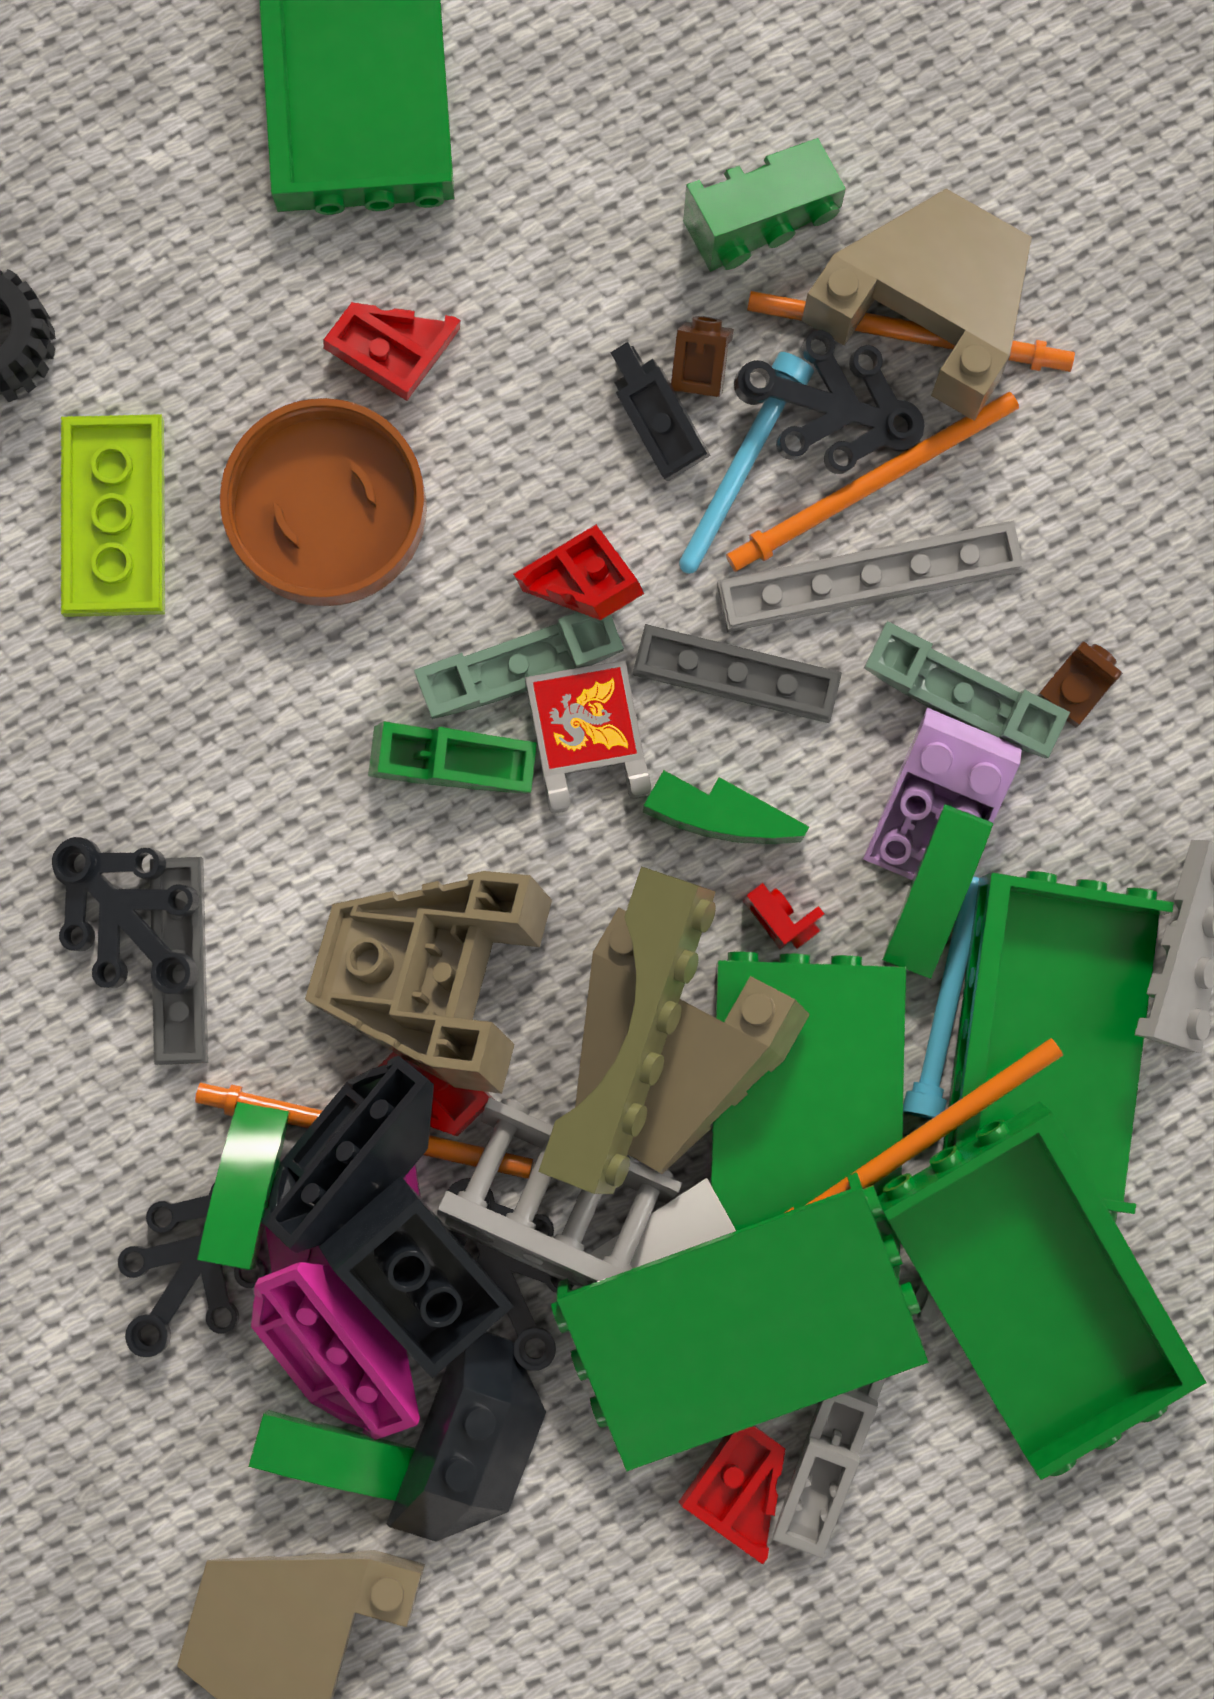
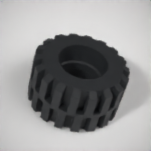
M7 269L4 274L0 270V314L11 318V329L7 339L0 346V395H3L8 402L19 399L16 390L24 387L28 393L37 387L32 381L36 374L45 378L50 369L44 362V359H54L56 349L50 340L56 339L54 327L49 321L51 318L33 289L26 281L22 282L18 274Z

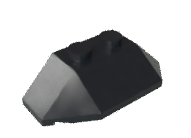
M399 1055L388 1060L387 1065L372 1068L348 1080L279 1163L270 1193L269 1208L265 1210L261 1222L295 1253L322 1245L400 1176L404 1178L427 1151L434 1084Z
M486 1331L447 1365L386 1524L388 1527L437 1542L509 1512L546 1414L543 1403L527 1370L517 1362L514 1356V1343L510 1339Z

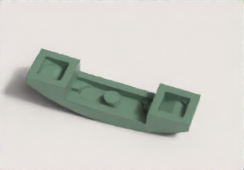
M575 612L559 618L557 624L467 656H463V653L448 657L414 670L430 716L432 719L471 710L526 692L525 677L592 666L622 652L624 647L611 614L602 620H598Z
M888 621L885 623L864 669L934 711L1022 747L1023 751L1045 759L1049 758L1070 714L1069 711L1025 689L1018 692L932 649V643Z

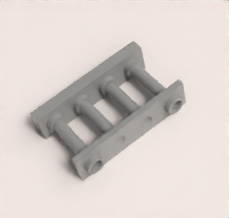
M489 1097L481 1122L494 1127L493 1132L466 1190L459 1191L458 1195L446 1190L436 1216L449 1230L561 1280L568 1278L570 1284L579 1288L633 1269L629 1264L656 1201L667 1204L675 1199L682 1183L672 1179L673 1174L669 1170L661 1174L645 1164L641 1165L630 1160L629 1171L622 1185L638 1192L611 1255L604 1256L603 1260L583 1251L584 1246L581 1242L602 1194H593L581 1189L562 1235L557 1234L552 1238L536 1231L533 1219L552 1177L538 1171L553 1125L530 1116V1111L516 1101L502 1099L499 1102ZM514 1136L542 1150L514 1212L507 1213L505 1217L487 1209L488 1204L484 1199Z

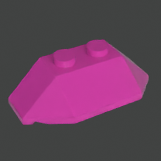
M299 1262L258 1278L254 1286L255 1297L251 1328L311 1404L343 1422L363 1428L362 1433L374 1440L418 1425L420 1415L407 1350L340 1279L331 1266Z

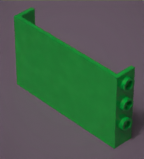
M259 0L271 194L277 212L315 209L319 214L334 215L343 212L345 207L365 206L366 209L371 211H386L392 209L398 203L414 202L416 206L432 208L442 205L444 200H454L441 0Z
M1027 871L1026 878L993 872L979 877L948 1108L1050 1038L1058 1045L1063 1056L944 1136L943 1150L952 1146H957L958 1149L977 1138L976 1132L984 1125L997 1119L1007 1121L1040 1101L1053 1112L1116 1222L1117 1213L1135 1214L1136 1211L1135 1203L1124 1202L1144 1038L1135 1035L1139 1018H1147L1149 1003L1147 990L1153 971L1159 916L1173 913L1174 902L1157 900V891L1144 888H1126V894L1108 892V884L1096 880L1078 879L1076 880V886L1057 883V875L1047 872Z
M728 952L727 961L718 960L716 963V1018L725 1022L750 976L795 999L810 1014L785 1060L772 1072L768 1070L746 1091L748 1095L736 1106L731 1105L713 1122L711 1186L736 1231L783 1214L792 1207L797 1209L805 1206L846 1178L847 1175L852 1174L902 1140L906 967L863 966L862 957L849 955L831 956V964H810V955L794 953L779 954V962H758L759 953ZM902 1166L873 1185L877 1196L884 1193L883 1188L888 1182L902 1175ZM883 1216L875 1219L882 1237L889 1234L893 1235L900 1254V1241L886 1217ZM900 1265L894 1267L898 1280L900 1276Z
M1039 1101L1007 1121L997 1119L984 1125L976 1132L977 1138L958 1149L957 1146H952L938 1152L930 1159V1166L913 1176L910 1173H906L892 1179L884 1186V1193L879 1195L878 1198L887 1221L1020 1449L1039 1479L1043 1480L1048 1476H1059L1074 1467L1078 1458L1094 1449H1105L1112 1446L1122 1437L1124 1431L1134 1425L1158 1419L1167 1411L1168 1405L1207 1382L1053 1112Z
M856 1172L847 1175L851 1187L849 1190L576 1290H572L568 1278L558 1282L557 1301L551 1303L555 1321L562 1334L570 1331L576 1349L571 1350L576 1373L581 1381L589 1379L596 1395L590 1397L594 1417L600 1428L609 1427L626 1472L929 1363L912 1315L921 1312L910 1282L900 1285L894 1267L902 1265L903 1262L892 1234L882 1237L875 1220L885 1215L873 1185L863 1189Z

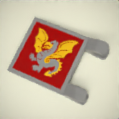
M625 660L525 677L544 777L547 803L551 813L568 810L571 800L565 774L624 764L627 790L630 798H643L649 794L651 782L644 758Z

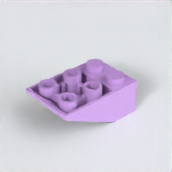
M927 708L863 860L913 880L944 804L992 823L994 822L1020 766L1022 747Z

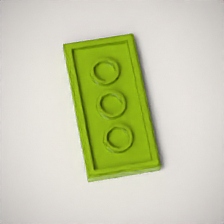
M162 414L61 417V614L64 617L165 614L164 418Z

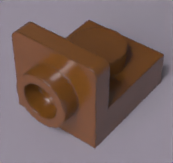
M694 316L692 317V322H685L677 330L671 385L675 391L714 397L722 395L728 345L733 340L734 329L722 327V320L717 318Z
M1082 641L1037 696L1069 711L1070 714L1067 721L1077 728L1123 673L1115 666L1117 661L1110 652L1097 644L1089 646L1086 642Z

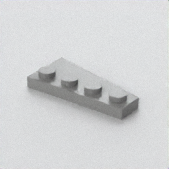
M1191 839L1174 897L1176 907L1180 910L1178 920L1173 921L1170 926L1165 928L1161 946L1167 953L1166 962L1162 974L1152 973L1147 994L1151 998H1155L1150 1017L1139 1018L1135 1035L1182 1051L1202 1053L1204 1040L1209 1035L1211 1028V1017L1208 1011L1211 991L1214 988V842Z

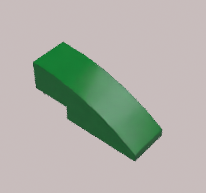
M383 721L374 726L368 777L474 790L529 794L532 791L537 743L445 727L429 729Z
M663 770L643 805V813L668 825L704 837L736 843H797L803 840L809 829V826L720 777L717 779L710 794H707Z
M944 804L908 889L905 902L887 942L882 960L899 967H906L907 970L929 979L932 978L993 827L992 822Z
M237 1102L220 1160L197 1260L248 1270L256 1268L264 1230V1224L261 1221L265 1210L269 1208L270 1193L281 1159L290 1115L289 1111Z
M268 1410L262 1416L248 1467L317 1485L395 1501L415 1448L381 1438L374 1440L356 1431L323 1422L318 1424Z

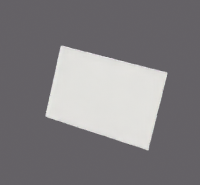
M707 1178L651 1213L629 1264L632 1268L736 1231ZM619 1235L589 1254L603 1260L604 1256H610Z

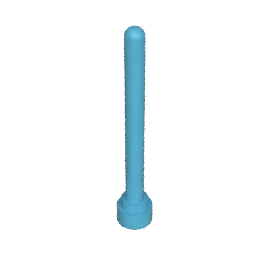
M779 352L772 365L776 376L804 385L808 384L814 373L811 365L787 352ZM772 397L764 401L680 558L679 566L684 573L691 574L699 568L786 404L785 401Z
M973 877L954 924L920 1080L913 1083L912 1091H906L903 1113L931 1120L946 1108L947 1100L943 1099L944 1089L940 1087V1082L969 956L978 877Z

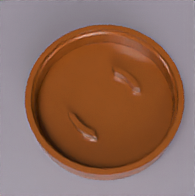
M318 398L297 401L280 407L261 418L242 436L233 449L224 469L220 489L222 522L227 537L243 565L255 579L272 592L294 602L307 605L337 606L349 604L371 596L386 587L405 569L413 558L421 541L426 523L427 501L425 486L418 461L405 438L390 422L376 412L359 404L340 399Z

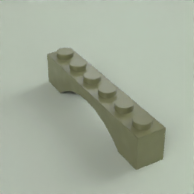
M641 866L624 916L632 940L636 967L635 1004L628 1033L615 1062L599 1085L577 1107L555 1121L538 1172L593 1194H614L615 1189L623 1184L630 1167V1159L627 1157L633 1136L635 1137L640 1133L646 1121L647 1107L644 1106L650 1086H653L658 1081L664 1067V1056L661 1053L667 1035L674 1032L681 1017V1005L678 1003L684 985L692 980L697 970L699 957L695 953L702 932L705 933L710 928L715 916L716 905L713 899L716 891Z

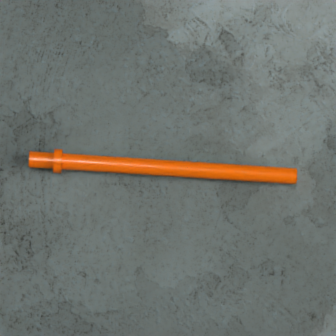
M751 291L747 311L802 321L806 301ZM866 313L855 329L857 332L952 350L955 345L913 321ZM1013 340L1008 360L1030 364V370L1040 371L1042 367L1071 372L1075 352L1046 347L1047 342L1036 340L1034 344Z
M1011 392L1005 393L986 404L975 421L965 416L766 532L755 531L749 535L750 541L726 554L730 566L737 572L759 558L762 561L768 560L773 557V550L1018 410L1019 404L1015 396Z
M1052 1038L1048 1039L854 1171L853 1173H858L863 1189L874 1185L1062 1057V1051ZM848 1177L806 1205L851 1189Z
M200 1082L195 1097V1103L224 1109V1115L232 1117L237 1102L289 1111L288 1124L303 1128H309L323 1111L242 1092V1086L233 1084L227 1089ZM429 1135L428 1149L423 1155L476 1167L485 1148ZM505 1153L497 1172L529 1179L533 1159Z

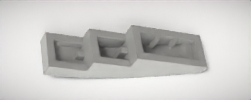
M886 1378L818 1402L773 1533V1540L823 1558L860 1463L859 1455L877 1411V1400Z

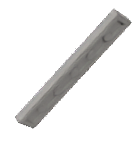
M1013 520L717 581V587L728 633L1022 573L1025 567Z

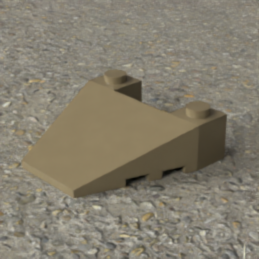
M944 189L833 254L807 294L802 322L816 330H824L830 333L835 341L845 346L874 300H877L955 345L939 371L931 396L975 421L998 385L1010 357L1032 237L952 191Z
M480 871L467 874V880L444 885L439 881L422 884V889L399 895L394 891L332 904L305 1000L455 1088L502 1094L515 1044L492 1022L473 1020L493 942L540 947L552 899L533 877L523 874Z
M619 907L592 954L575 1107L599 1085L615 1062L628 1033L635 1004L636 967L633 945L624 918L626 911ZM751 976L725 1022L680 999L678 1003L681 1005L679 1023L674 1032L667 1035L661 1053L664 1056L662 1073L658 1081L653 1086H650L644 1106L647 1107L645 1124L640 1133L635 1137L633 1136L627 1155L661 1174L671 1167L711 1129L710 1125L731 1105L736 1106L748 1095L746 1091L768 1070L772 1072L785 1060L810 1015L795 999Z
M377 1550L207 1560L177 1667L216 1699H333L356 1613L407 1627L412 1615L425 1564Z

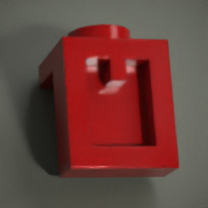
M762 883L748 893L743 900L744 904L780 950L790 942L797 950L821 931L816 922L825 913L819 906L794 924L789 917L794 913V910L777 888L769 891Z

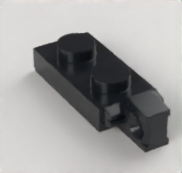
M629 342L610 352L624 376L614 382L618 389L616 394L664 480L670 481L711 456L665 372L657 365L656 361L651 359L644 364L635 347L630 346Z

